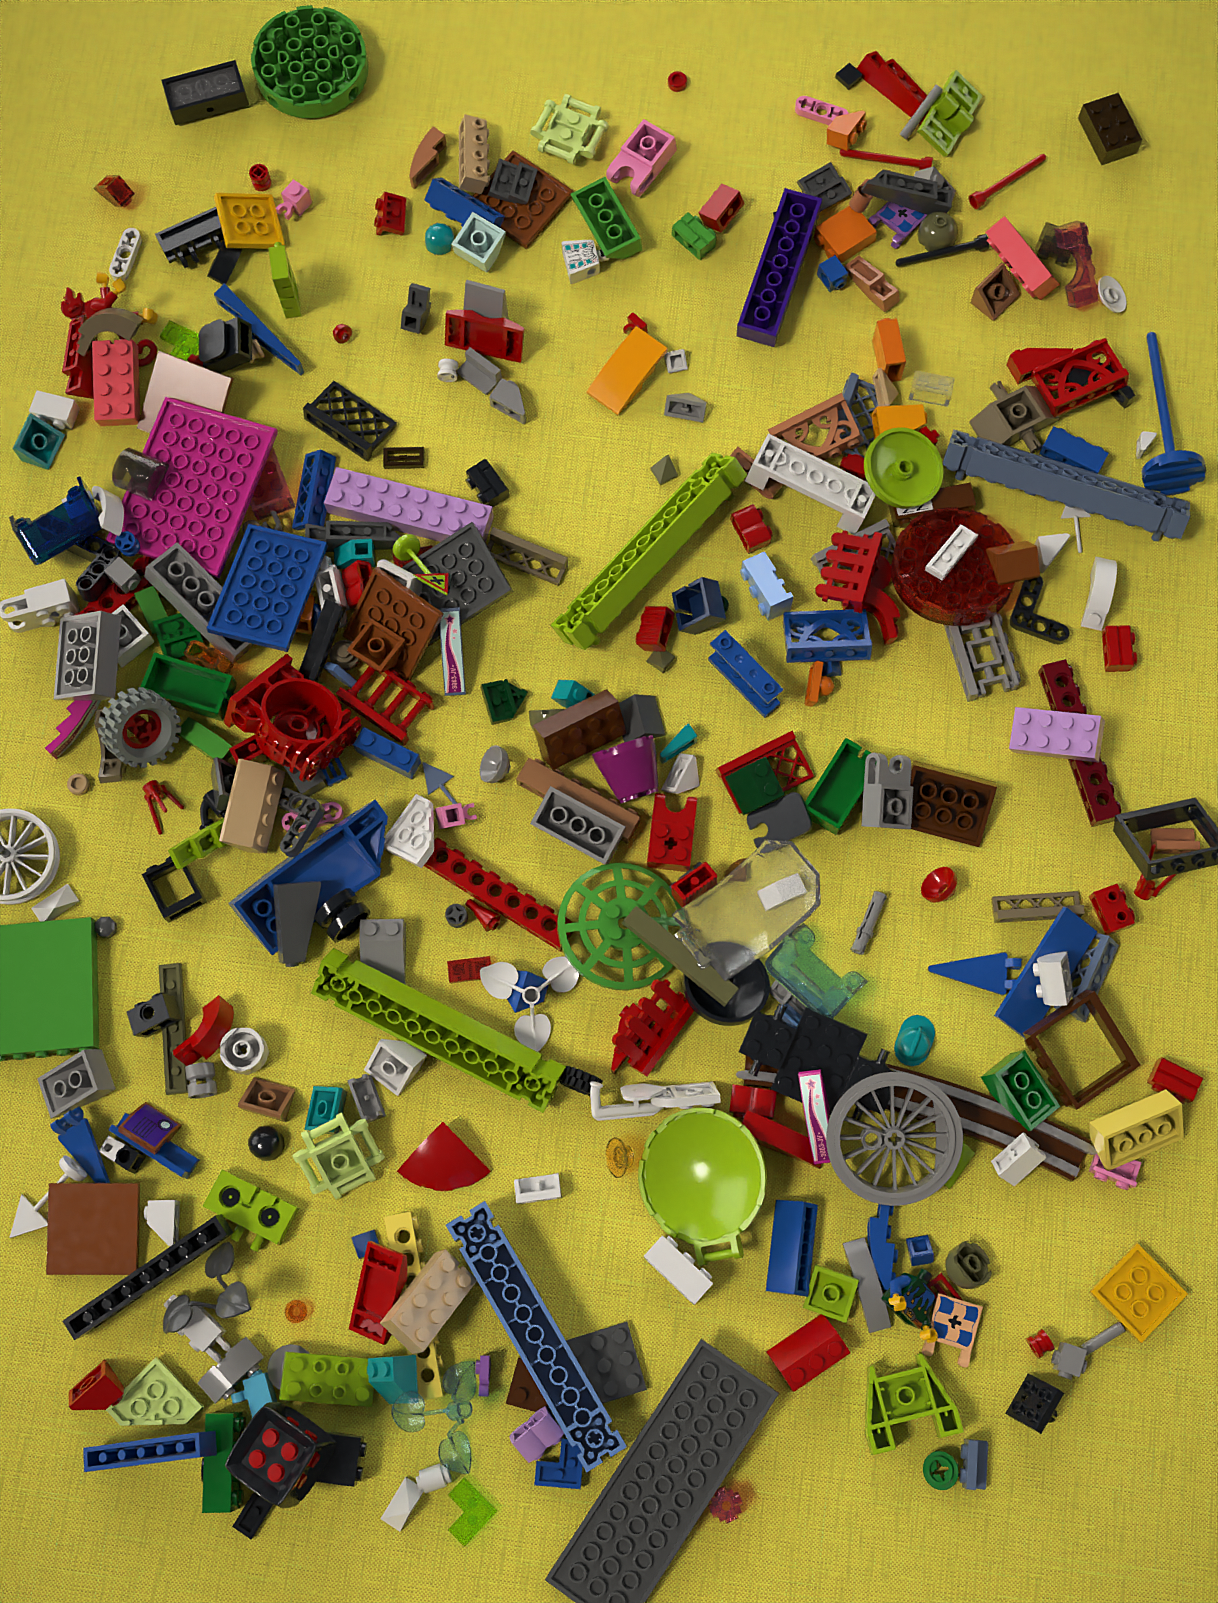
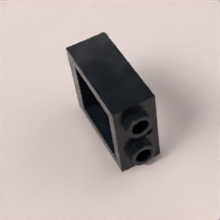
M171 856L166 858V862L160 865L150 866L142 874L163 918L168 923L207 903L187 865L182 869L195 893L169 907L166 906L154 881L177 869Z

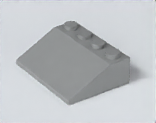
M97 611L60 618L54 700L101 701L111 698L115 699L121 616Z

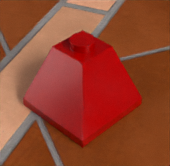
M105 1359L69 1390V1408L71 1410H106L111 1405L115 1406L121 1401L124 1394L123 1385Z

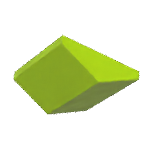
M816 1264L809 1285L808 1297L805 1298L803 1308L847 1323L859 1279Z

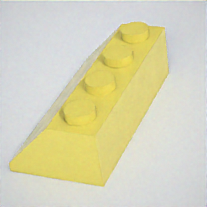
M1165 1089L1089 1122L1090 1139L1104 1169L1110 1171L1184 1139L1182 1103Z

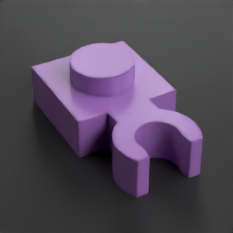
M481 1355L480 1360H476L475 1374H479L480 1380L479 1396L484 1397L489 1396L491 1356Z

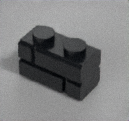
M483 459L477 465L467 469V479L465 481L471 490L475 488L478 493L476 496L481 504H486L493 508L509 498V489L487 459Z

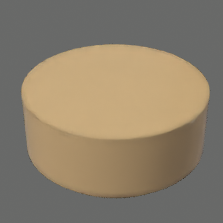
M74 774L68 779L67 787L72 794L81 796L88 792L90 782L83 774Z

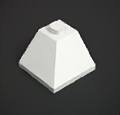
M381 1039L364 1071L395 1095L399 1096L419 1071L427 1054L404 1041Z

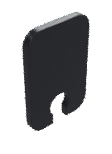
M796 792L760 807L747 816V824L750 830L757 828L760 823H765L768 827L766 836L753 839L756 848L763 852L809 832L812 828V820L801 794Z

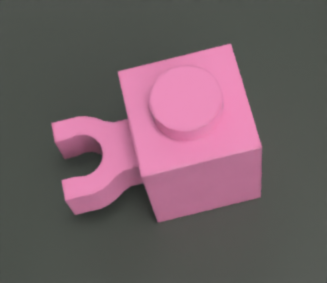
M293 179L282 191L281 195L284 203L279 204L276 207V211L278 214H281L282 211L286 210L287 212L284 216L287 220L292 217L293 212L301 216L312 203L309 190Z
M461 803L435 808L439 829L465 824L464 819H477L476 815L470 816L467 813L468 808L474 807V803L466 804L463 808Z

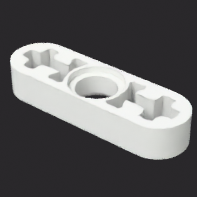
M128 228L123 232L109 267V272L115 281L119 278L125 281L129 277L139 251L142 238L139 231L135 228ZM129 251L131 254L128 258H121L123 252Z

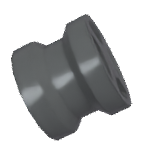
M452 904L446 909L445 917L451 927L461 928L467 923L468 914L462 905Z

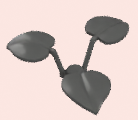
M230 1242L223 1243L210 1254L205 1264L206 1276L209 1278L217 1276L218 1282L225 1289L219 1295L217 1305L198 1301L190 1302L187 1295L177 1297L170 1303L164 1314L163 1331L165 1334L178 1332L187 1326L193 1315L192 1306L215 1309L217 1316L220 1318L235 1317L251 1310L246 1286L239 1281L227 1286L222 1279V1275L229 1273L234 1263V1249Z

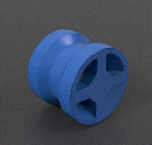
M121 532L120 536H117L115 539L116 547L125 556H134L140 550V543L131 532Z

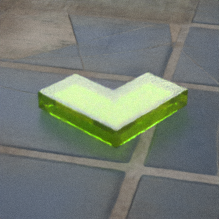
M169 320L160 334V338L175 346L170 353L171 355L187 361L191 354L196 355L199 350V334Z
M464 1477L448 1494L464 1511L448 1531L465 1547L497 1512V1509Z

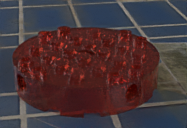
M958 507L934 509L917 516L901 531L893 552L891 578L898 596L913 612L938 624L965 626L976 624L992 617L1008 602L1016 582L1004 585L998 584L986 550L988 548L1013 544L1014 541L1009 533L999 523L995 524L987 519V515L971 510V512L959 510ZM961 524L978 534V537L942 581L925 571V568Z

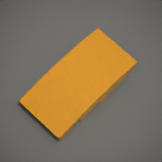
M636 326L604 365L588 388L587 394L616 415H619L642 389L643 383L654 372L656 364L664 357L668 348Z

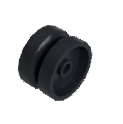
M346 888L332 896L324 903L314 917L321 928H328L327 934L335 943L344 940L360 927V920L367 919L370 915V910L363 902L357 903L358 897L350 888Z

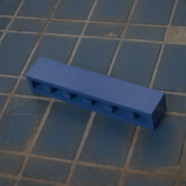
M216 1431L83 1448L84 1472L217 1455Z

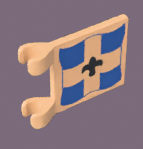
M938 1293L931 1317V1328H934L938 1334L937 1342L961 1349L957 1363L961 1367L967 1368L983 1307ZM925 1340L922 1353L929 1357L932 1356L935 1342L928 1344Z

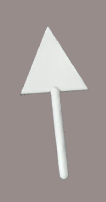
M1065 506L1060 519L1074 518L1078 553H1082L1078 518L1091 516L1082 508Z

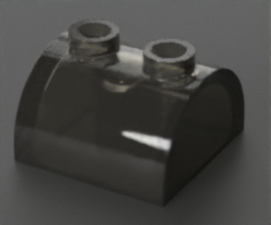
M1046 222L1034 251L1038 252L1037 256L1040 259L1048 260L1051 257L1056 259L1055 263L1057 265L1066 267L1067 264H1072L1083 235Z
M126 448L120 453L114 464L112 481L116 487L151 501L169 468V464L135 449Z

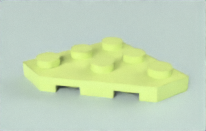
M155 1357L124 1389L121 1401L115 1406L111 1405L106 1411L120 1426L188 1424L204 1406L158 1357Z

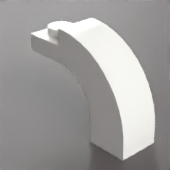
M1095 556L1090 573L1091 585L1081 621L1082 627L1102 631L1115 588L1117 563L1114 560Z

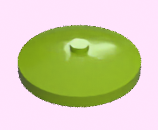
M892 428L881 433L869 445L864 458V472L870 488L883 502L896 508L913 509L927 503L938 492L943 480V463L938 450L926 436L909 428Z

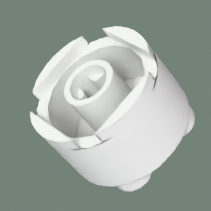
M251 1028L232 1029L221 1040V1060L228 1068L239 1074L249 1075L263 1067L269 1055L266 1041ZM243 1047L247 1050L245 1055L241 1051Z

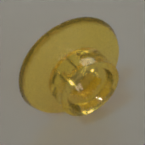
M616 1137L612 1138L606 1147V1161L610 1173L615 1178H621L634 1162V1154L631 1147L625 1145L621 1139Z

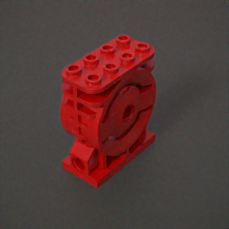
M285 654L230 697L223 723L229 728L236 725L243 732L254 733L259 748L267 757L278 764L290 767L289 771L292 774L300 771L299 779L302 782L306 780L309 782L315 777L318 770H324L329 765L332 758H338L345 747H351L357 739L356 734L362 726L360 724L361 718L356 716L351 720L352 711L348 708L342 711V704L325 686L315 681L304 679V675L291 665L293 658ZM276 716L272 724L271 719ZM324 723L325 725L321 726L322 737L319 738L320 725Z

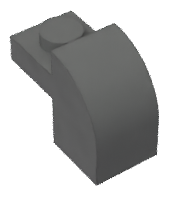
M411 283L409 286L408 304L402 310L400 329L417 334L422 331L430 313L431 302H429L431 288Z

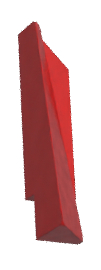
M877 51L867 54L856 68L863 74L862 79L910 117L914 115L927 97L926 93L894 59L885 62ZM925 115V116L923 117V119L920 121V123H919L920 125L922 124V122H923V120L925 119L926 115Z
M86 316L72 320L69 324L62 372L69 376L65 390L67 395L94 399L92 348L85 356L77 353L80 346L77 343L82 335L78 330L88 319Z

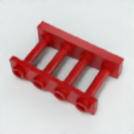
M370 666L351 689L346 691L342 687L339 688L336 692L338 700L403 746L409 741L406 729L425 706L430 710L434 708L433 698L424 691L422 693L417 691L416 686L409 680L403 681L399 678L400 675L391 668L382 673L378 672L385 679L367 701L361 702L357 699V694L375 671L378 672ZM391 683L402 689L384 712L378 714L373 710V706ZM409 694L418 702L404 720L395 726L390 722V717Z

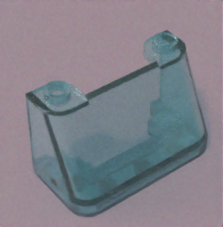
M802 923L790 932L765 962L766 970L805 1007L834 1018L868 981L855 971L846 973L842 978L834 973L809 950L815 942V935L807 925Z

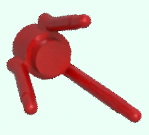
M157 780L147 782L142 789L146 794L144 798L148 803L157 832L161 835L162 830L152 801L157 802L164 813L167 812V808L161 800L164 794L180 809H184V806L167 790L164 784L160 785Z
M1155 844L1151 846L1150 852L1148 854L1150 860H1152V857L1154 855V851L1156 848ZM1141 874L1134 894L1140 899L1147 901L1151 896L1157 897L1160 890L1177 874L1168 876L1156 888L1154 887V881H1146Z

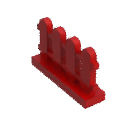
M843 530L842 533L837 532L831 536V543L834 546H838L837 550L831 549L827 551L826 560L833 564L832 567L826 566L821 569V578L827 580V584H818L815 588V593L818 597L822 598L823 602H827L830 599L843 602V606H848L849 603L854 604V612L862 613L882 548V533L874 532L873 538L870 539L869 535L864 534L863 537L849 535L848 531ZM843 549L858 550V554L844 552ZM838 565L853 567V571L838 569ZM833 582L847 584L848 588H842L832 585Z
M656 979L651 983V990L654 992V995L651 999L642 997L638 1001V1007L641 1010L638 1017L634 1015L627 1016L625 1025L629 1029L625 1035L616 1033L612 1037V1043L616 1046L614 1051L619 1055L623 1052L630 1058L627 1061L630 1066L646 1077L694 1012L686 997H684L685 995L679 991L676 994L669 987L671 983L666 979L664 981ZM660 998L668 1005L664 1011L656 1005ZM647 1016L655 1022L651 1029L643 1023ZM634 1034L642 1040L638 1047L630 1041Z

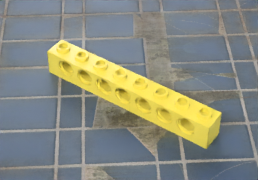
M412 1212L384 1217L389 1248L404 1255L407 1253L413 1254L414 1263L411 1266H407V1280L411 1276H417L426 1264L425 1261H421L420 1252H423L421 1238L417 1239L416 1230L420 1229L418 1217L413 1216ZM403 1231H408L410 1233V1240L403 1244L399 1240V1235ZM407 1281L401 1291L400 1297L408 1288ZM438 1333L428 1345L430 1355L427 1358H422L419 1353L412 1354L407 1349V1355H416L418 1401L445 1396L444 1391L448 1390L446 1377L441 1376L440 1367H444L442 1354L437 1353L436 1344L440 1343ZM426 1368H431L434 1371V1379L431 1382L425 1381L423 1378V1371Z

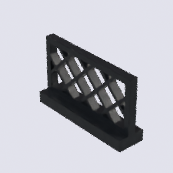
M335 381L311 404L307 403L303 407L304 419L365 461L372 457V452L397 426V422ZM336 389L341 393L342 397L330 398V393ZM354 401L357 403V407L346 408L345 402ZM342 402L343 408L331 409V403ZM328 403L329 410H320L317 406ZM369 411L373 414V418L361 419V412ZM358 412L359 419L347 420L346 413ZM344 414L345 420L336 421L332 415ZM385 422L389 426L386 429H377L376 423ZM374 423L375 430L363 431L362 424ZM360 424L361 431L352 432L348 429V425ZM376 435V439L370 444L364 440V436Z

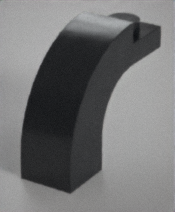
M1108 365L1106 369H1108L1112 373H1115L1111 365ZM1073 368L1066 379V383H1077L1084 387L1088 385V378L1092 372ZM1098 374L1093 378L1094 382L1099 380L1098 378L1096 379ZM1128 385L1110 393L1124 409L1131 404L1135 397L1133 390ZM1070 388L1069 392L1075 391L1076 389Z

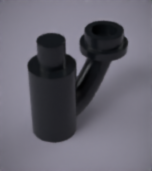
M213 789L203 796L200 807L202 824L199 828L200 830L214 823L212 819H208L209 808L212 809L218 818L225 817L226 810H216Z

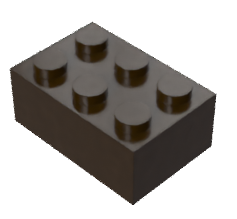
M1119 92L1083 104L1078 120L1101 166L1137 154L1142 138Z

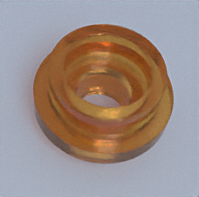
M292 1300L285 1307V1317L292 1323H300L307 1316V1306L301 1300ZM295 1307H298L300 1309V1314L298 1316H295L293 1314V1309Z

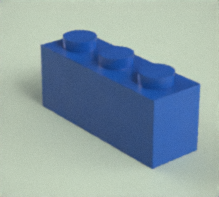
M1054 426L1039 455L1097 474L1109 454L1103 448L1089 444L1083 438L1075 437L1066 430Z
M365 727L362 728L353 744L357 753L409 779L413 778L421 763L419 754Z

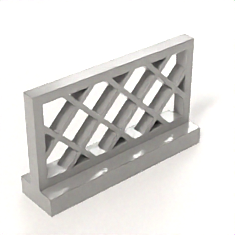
M886 519L853 534L860 537L866 534L869 535L870 539L873 538L874 532L882 533V536L886 535L889 541L888 548H881L882 551L886 552L885 558L887 559L888 554L891 553L896 555L900 561L896 565L890 564L892 572L907 564L888 528L890 525ZM831 545L811 557L813 565H816L820 574L823 568L822 565L828 563L826 560L827 551L831 549L837 550L838 546ZM843 549L844 552L855 553L852 552L853 549ZM838 565V569H839V566H841V567L850 569V571H851V567L843 566V565Z

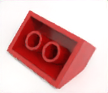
M822 1314L766 1351L792 1392H795L851 1353L838 1332Z

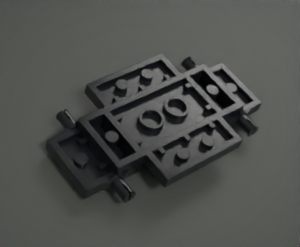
M779 1003L774 1015H766L756 1010L738 1051L754 1061L748 1072L751 1075L753 1074V1076H758L762 1065H769L778 1069L770 1089L801 1103L802 1097L798 1073L821 1069L830 1108L829 1115H831L840 1097L859 1081L880 1073L897 1072L885 1064L890 1053L888 1050L881 1048L877 1060H872L859 1054L868 1035L867 1033L808 1007H805L796 1027L782 1019L787 1007L784 1005L782 1007V1004ZM890 1086L874 1090L884 1112L890 1100ZM871 1092L858 1100L866 1109L881 1114ZM856 1105L851 1118L860 1121L864 1111Z

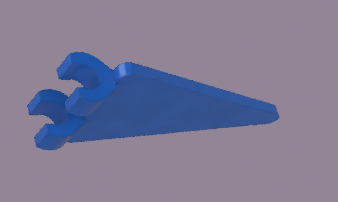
M1003 952L930 965L928 971L999 995H1005L1006 990L1010 991L1016 980H1007V969L1020 970L1022 959L1008 958L1007 953Z
M79 1106L72 1111H68L60 1120H55L51 1123V1129L59 1134L58 1140L95 1183H110L88 1119H83L84 1113Z

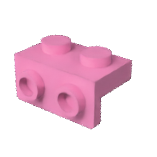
M1095 1154L1088 1172L1093 1173L1094 1178L1107 1182L1108 1179L1116 1182V1187L1129 1190V1188L1137 1186L1135 1181L1141 1162L1133 1160L1107 1171L1104 1169L1098 1154Z

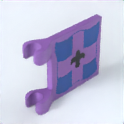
M888 201L868 221L874 228L881 221L897 234L893 237L891 246L897 249L920 225L927 214Z

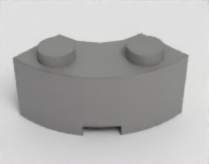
M247 1337L225 1354L226 1357L216 1367L213 1365L198 1382V1385L215 1404L222 1398L225 1401L230 1398L231 1394H234L236 1391L234 1387L247 1375L250 1377L255 1371L260 1369L258 1364L264 1356Z

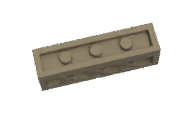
M495 527L490 532L489 550H492L494 544L500 545L504 549L503 553H492L496 561L559 586L568 567V557ZM517 552L521 554L523 560L511 561L509 555ZM539 561L541 568L533 570L529 568L527 562ZM556 568L560 572L555 579L548 576L546 570Z
M1078 891L994 896L991 898L994 923L1056 919L1063 907H1067L1079 917L1085 914L1084 905H1080ZM1073 897L1074 905L1063 906L1060 902L1063 898ZM1042 899H1049L1055 905L1053 907H1041L1038 904ZM1021 900H1027L1033 907L1020 909L1017 905ZM1005 901L1012 908L1010 910H998L997 902Z

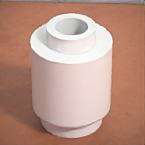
M439 1463L419 1470V1476H416L419 1490H424L425 1494L447 1487V1484L452 1482L447 1464L441 1465Z

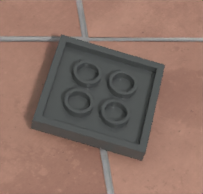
M627 1322L566 1340L602 1404L647 1390Z

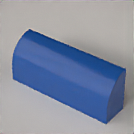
M776 1200L766 1291L808 1297L817 1204L802 1201Z

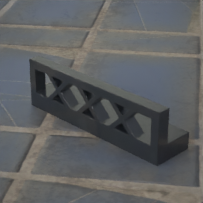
M329 599L325 600L299 672L304 675V679L318 683L347 606Z

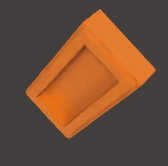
M816 661L810 666L805 706H814L818 702L819 695L827 696L834 689L832 679L828 676H822L823 662Z

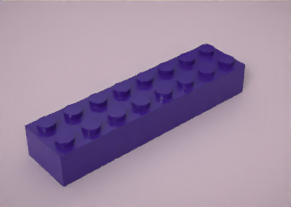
M787 188L784 189L737 325V337L775 347L821 211L822 198Z

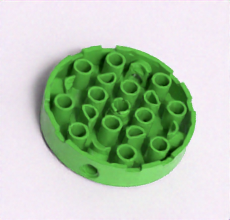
M307 5L296 7L297 10L287 13L283 11L270 19L260 29L253 43L251 64L261 94L270 105L280 112L299 118H320L344 109L360 94L368 76V57L359 29L347 16L328 7L321 9Z

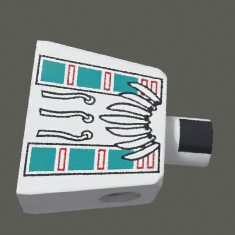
M593 240L562 242V253L570 284L598 275L600 273L599 262L609 260L601 249L596 250Z

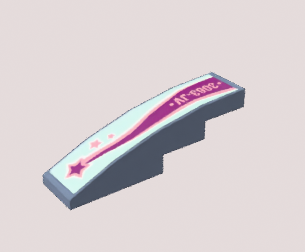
M440 608L438 610L444 613L439 625L445 696L466 695L460 608Z

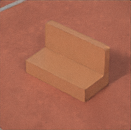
M1153 828L1150 830L1151 846L1153 844L1156 845L1154 854H1183L1200 850V841H1195L1194 829Z

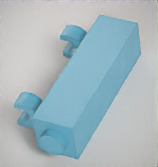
M262 1370L255 1371L248 1379L242 1380L245 1390L231 1394L233 1404L248 1400L252 1418L266 1403L278 1402L268 1373H262Z

